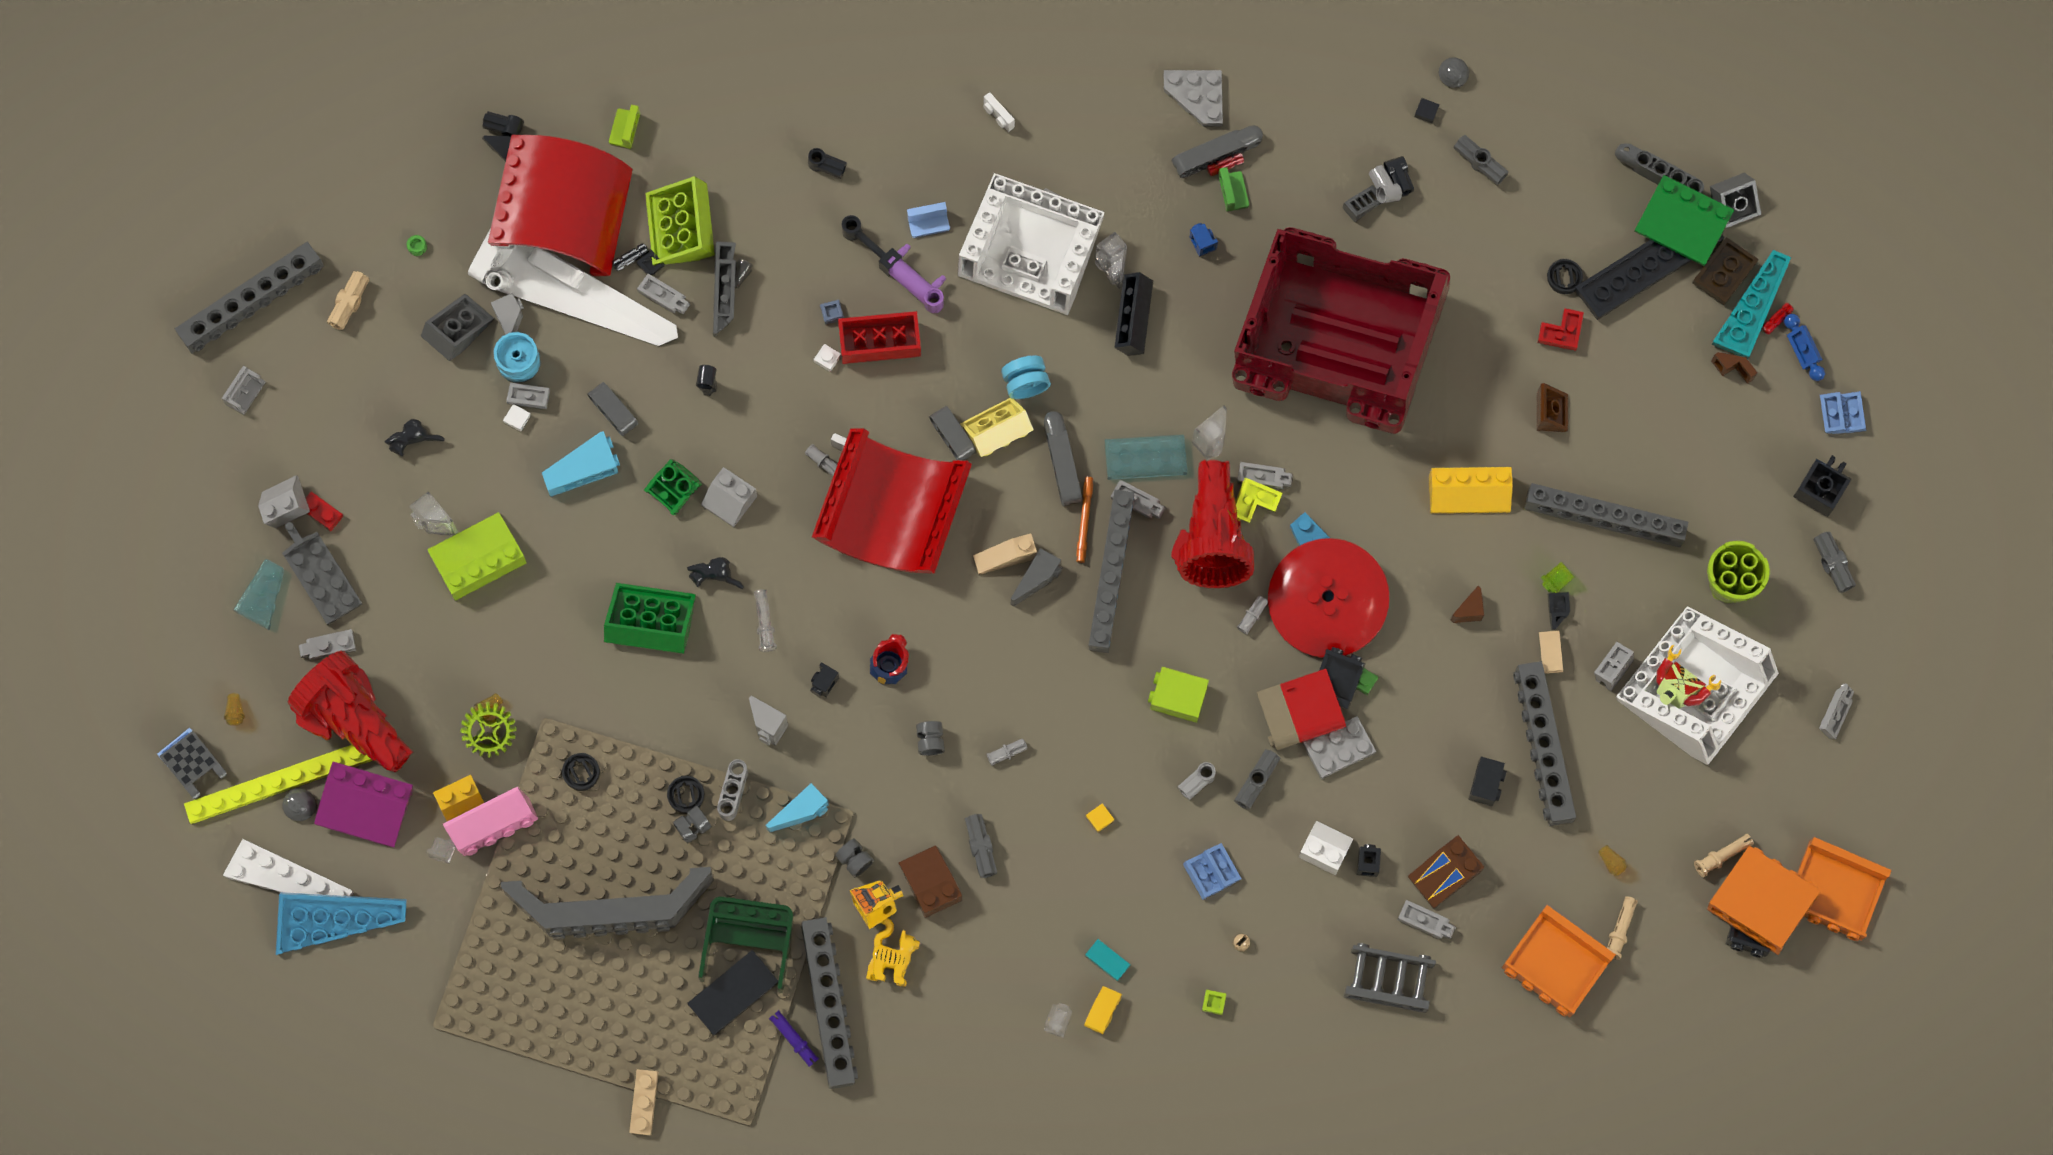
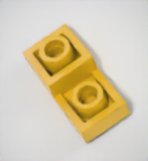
M1103 986L1088 1014L1084 1026L1104 1034L1112 1020V1014L1122 998V994Z

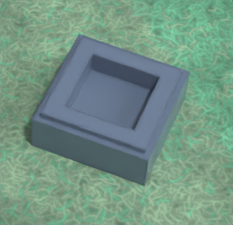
M839 300L820 304L825 325L838 322V319L844 318Z

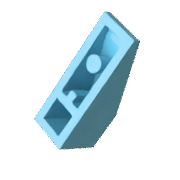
M811 783L766 824V828L769 832L813 820L817 816L821 817L828 810V800Z

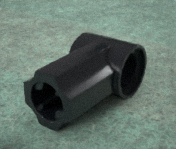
M487 111L483 118L482 127L511 138L512 135H520L524 120L515 115H508L507 117Z
M813 148L808 154V166L811 170L816 172L822 171L841 179L847 162L825 154L820 148ZM818 157L821 161L814 162L812 159Z
M1401 156L1385 161L1383 163L1384 168L1393 184H1398L1401 187L1402 197L1414 192L1405 158Z
M710 365L699 366L696 386L707 396H711L712 393L717 391L715 377L717 369Z

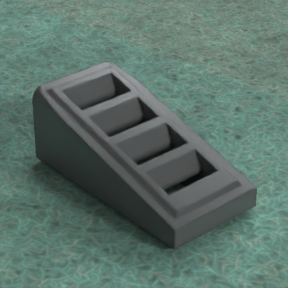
M1374 185L1344 202L1343 209L1354 222L1381 204L1370 195L1373 192L1376 196L1377 189ZM1365 196L1371 201L1370 204L1364 199ZM1361 200L1365 207L1363 208V206L1358 201ZM1354 204L1360 209L1359 211L1355 209Z

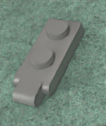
M650 274L646 275L637 288L639 293L672 313L678 311L684 314L690 306V303L685 300L686 297Z
M1240 462L1237 483L1242 484L1244 478H1248L1269 488L1283 489V486L1291 487L1293 474L1286 473L1284 468Z
M1119 480L1114 489L1134 492L1133 510L1151 519L1154 516L1160 519L1166 509L1159 504L1161 502L1159 499L1122 480Z
M350 629L309 638L306 640V643L299 645L301 658L309 657L310 660L328 657L332 653L341 650L345 653L356 651L353 631Z
M1846 683L1836 690L1819 727L1830 739L1837 738L1853 702L1851 698L1854 691Z
M1408 900L1405 901L1397 919L1438 939H1442L1443 936L1451 939L1456 928L1449 924L1450 920Z

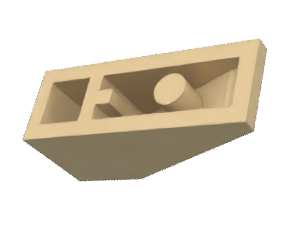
M1030 533L1012 538L973 555L978 574L981 575L1034 560L1037 550Z

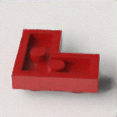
M1564 308L1561 326L1542 322L1537 343L1576 351L1584 312Z

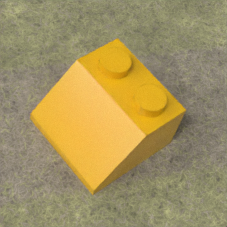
M471 775L433 792L447 822L485 803Z

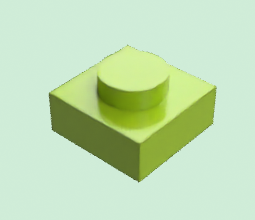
M1206 989L1202 1011L1223 1015L1226 993Z

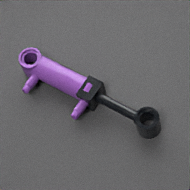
M849 215L842 220L843 236L850 241L859 239L880 258L879 269L888 277L891 275L925 305L928 312L938 313L943 309L944 296L938 288L946 280V277L941 275L932 284H929L904 262L902 257L911 248L910 245L906 244L898 251L891 248L885 253L863 233L861 221L858 217ZM849 226L856 227L854 230H848L847 228ZM932 298H936L939 301L936 303H931L929 300Z

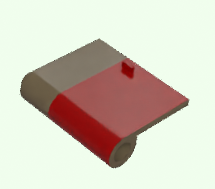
M1327 669L1257 692L1271 736H1268L1271 748L1275 747L1277 751L1346 728V723Z

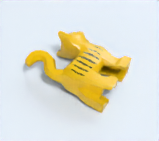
M887 918L880 922L886 926L885 930L877 933L874 938L873 958L868 965L866 979L885 982V968L893 969L894 983L897 986L906 987L907 981L904 979V976L910 966L911 954L916 949H919L920 941L916 940L913 936L907 935L906 931L903 930L899 939V950L884 946L882 940L889 937L894 931L892 920Z

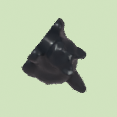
M410 419L404 424L402 432L394 433L384 442L390 445V451L403 457L404 449L407 445L422 441H444L445 438L440 435H429L419 420Z
M724 557L712 559L709 564L699 563L687 567L688 571H692L689 574V578L696 584V587H700L701 583L706 579L725 581L740 589L744 588L740 581L731 578L730 562Z

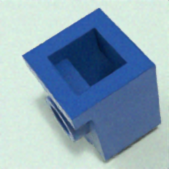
M1199 223L1190 229L1189 237L1199 257L1217 250L1218 241L1214 239L1211 229H1207L1205 224Z

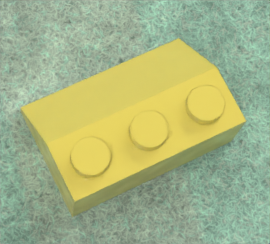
M1011 398L960 423L980 457L988 456L994 450L1008 446L1012 441L1025 437L1029 432L1033 431L1026 410Z

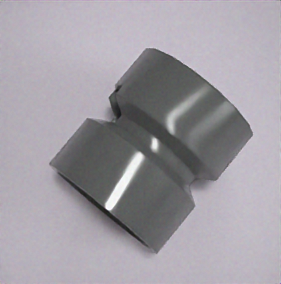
M926 721L918 723L916 725L917 737L920 738L918 741V753L924 756L944 753V740L940 738L943 735L942 722Z
M698 806L689 810L686 817L680 816L673 821L675 828L687 844L695 840L698 833L703 834L712 828Z
M855 838L843 845L835 855L842 865L847 864V870L854 878L861 875L874 862V859L867 851H862V845Z

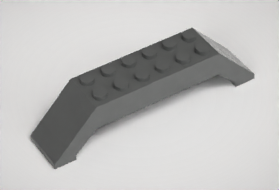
M711 867L690 868V874L668 895L545 904L531 894L522 881L501 882V888L505 895L549 937L564 939L566 935H573L575 938L586 937V934L593 933L595 936H606L607 932L624 935L628 934V931L634 930L637 933H647L649 929H657L659 932L669 931L670 928H675L712 884L714 875Z

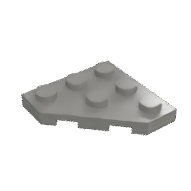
M1164 70V92L1167 95H1171L1203 127H1222L1221 70Z

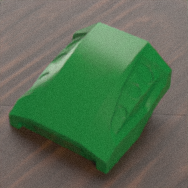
M670 459L652 478L644 491L657 499L670 511V514L675 516L702 483L687 468L674 459Z

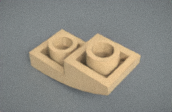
M1539 632L1541 661L1544 673L1563 672L1560 632Z

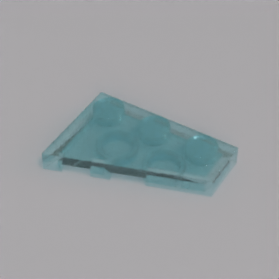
M265 559L233 610L270 630L271 618L275 610V602L280 590L284 569Z

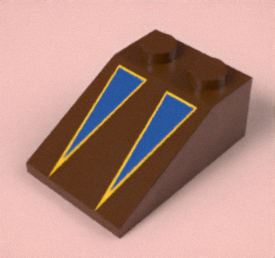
M1457 835L1408 875V878L1434 909L1480 874L1484 866L1461 837Z

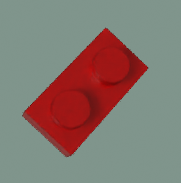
M312 491L306 497L310 510L307 515L329 531H332L343 518V514Z

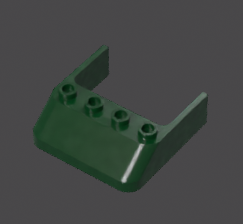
M716 897L710 904L698 975L700 982L705 981L710 946L718 942L781 951L783 956L777 989L779 993H783L794 918L791 908L786 905L729 897Z

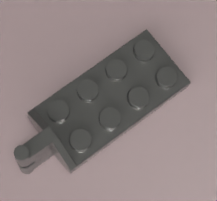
M286 523L285 528L295 543L282 554L326 624H331L362 605L359 597L318 532L301 538L293 523Z

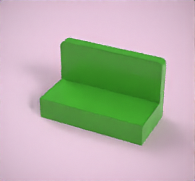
M1227 167L1220 168L1218 177L1226 211L1248 208L1249 201L1242 172L1229 173Z

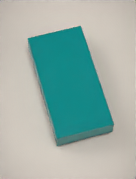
M1099 939L1096 940L1085 954V957L1117 982L1131 965Z

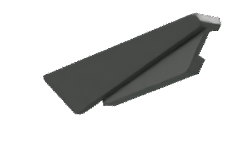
M716 242L713 336H717L734 319L736 260H733L736 247L735 242Z

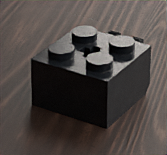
M1833 455L1827 464L1818 459L1814 461L1793 496L1827 517L1834 510L1851 481V478L1842 474L1847 463H1840L1838 470L1831 467L1836 458Z

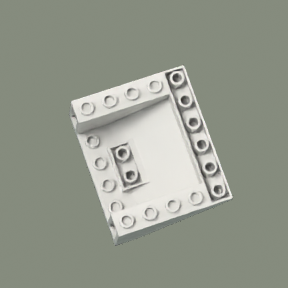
M994 173L960 251L958 276L1068 315L1075 300L1105 212Z
M1687 606L1616 698L1622 705L1691 757L1709 765L1779 673L1770 648ZM1672 645H1674L1671 650L1673 654H1678L1681 649L1680 656L1672 662L1676 661L1704 682L1706 684L1705 687L1708 686L1709 678L1712 675H1716V679L1712 682L1713 684H1717L1721 680V687L1718 690H1711V694L1698 706H1684L1679 709L1671 703L1665 705L1660 701V695L1657 694L1659 685L1656 683V672L1664 658L1667 659L1668 650Z

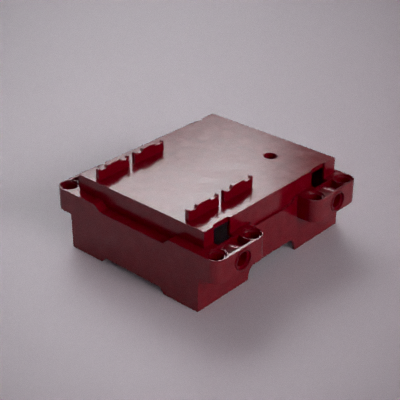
M1288 227L1284 230L1277 229L1234 350L1233 386L1238 390L1276 401L1286 399L1289 391L1294 390L1346 405L1347 418L1353 423L1391 434L1399 433L1403 428L1418 378L1450 288V273L1442 268L1404 258L1398 261L1391 260L1390 263L1379 262L1337 249L1334 239L1293 227ZM1298 253L1314 257V267L1297 263ZM1411 284L1426 288L1427 298L1410 294ZM1284 343L1292 345L1289 351H1283L1281 346ZM1244 376L1246 379L1239 381L1237 377ZM1276 387H1283V388H1284V389H1283L1282 391H1280V392L1274 390ZM1357 408L1360 412L1352 413L1351 410ZM1392 419L1399 421L1397 424L1389 423Z

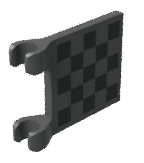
M194 731L190 732L159 756L193 799L198 798L200 793L192 783L211 768L221 779L227 775L226 771Z

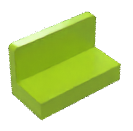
M631 105L630 110L617 109L609 138L610 145L631 149L640 118L639 106Z

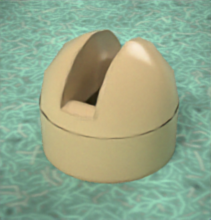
M1238 934L1233 941L1234 948L1238 951L1247 950L1250 945L1249 937L1245 934ZM1244 937L1246 940L1239 946L1237 943Z

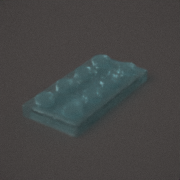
M1184 435L1105 439L1108 480L1187 475Z

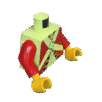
M1672 645L1668 650L1667 659L1664 658L1656 672V683L1659 685L1657 694L1660 695V701L1665 705L1671 703L1679 709L1684 706H1698L1711 694V690H1718L1721 687V680L1717 684H1713L1712 682L1716 679V675H1712L1709 678L1708 686L1705 687L1706 684L1679 663L1676 661L1672 662L1681 654V649L1678 654H1673L1671 650L1674 645Z

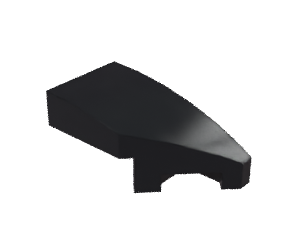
M509 136L482 137L485 143L492 150H495L506 162L511 138Z
M1569 592L1548 593L1551 630H1556L1570 613Z

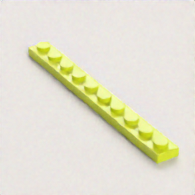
M349 745L184 803L189 822L194 824L328 777L332 762L356 767L373 760L367 755L361 754L353 745Z

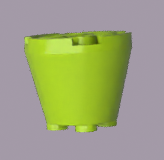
M1730 541L1720 546L1710 557L1707 566V575L1712 595L1715 599L1725 603L1746 601L1759 595L1769 580L1770 568L1767 558H1764L1753 544L1745 541Z

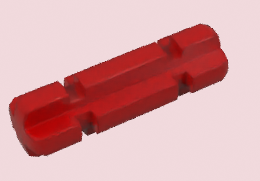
M1236 153L1233 155L1234 157L1229 156L1217 161V164L1208 165L1207 171L1209 175L1214 176L1218 174L1220 168L1227 167L1230 169L1235 167V164L1238 166L1244 163L1243 155Z
M1785 303L1762 326V331L1769 335L1784 321L1787 315L1793 312V306Z

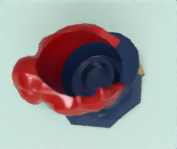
M892 634L888 640L881 641L870 658V674L880 684H896L907 674L909 652L905 648L907 641L901 634Z

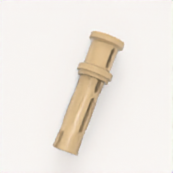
M1745 834L1718 852L1711 851L1704 859L1694 861L1696 871L1704 878L1713 869L1721 868L1723 862L1747 849L1748 846L1754 845L1752 839L1747 841L1751 836Z
M1625 897L1614 931L1609 934L1610 940L1607 948L1616 954L1613 958L1616 960H1620L1622 957L1623 945L1627 943V930L1638 903L1632 897Z

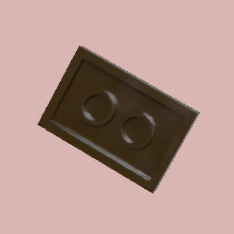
M1726 237L1692 283L1725 305L1759 259Z

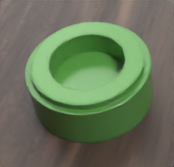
M414 235L407 240L406 246L410 254L420 256L425 253L427 243L422 236Z

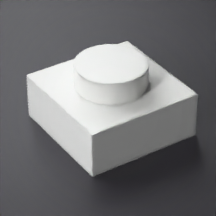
M824 344L815 356L814 363L831 372L841 358V353Z

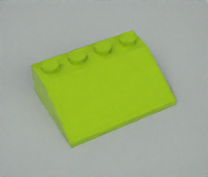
M694 176L645 193L651 250L659 258L656 260L652 257L653 265L699 261L715 255L706 182Z
M499 512L427 549L455 601L527 563Z

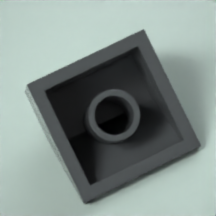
M1746 173L1710 186L1712 199L1734 209L1726 228L1761 215L1756 181Z

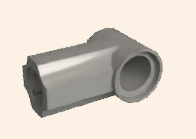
M1383 165L1376 166L1369 172V176L1377 189L1376 198L1379 203L1394 202L1401 199V187L1398 184H1393Z
M1208 762L1200 764L1198 769L1177 788L1185 798L1191 800L1206 785L1214 781L1215 767ZM1208 769L1212 772V775L1207 778L1203 777L1201 771Z

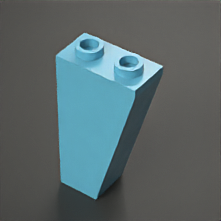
M604 431L598 433L542 472L550 497L618 473L617 466L620 463L617 455H612L610 449L614 447L610 436L606 437Z

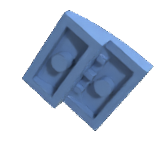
M1861 391L1846 394L1836 392L1820 395L1825 433L1839 434L1866 431Z
M1222 843L1205 850L1202 854L1183 863L1202 900L1242 879Z

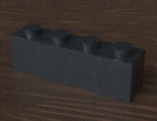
M1141 272L1124 274L1114 348L1127 356L1144 354L1153 280Z

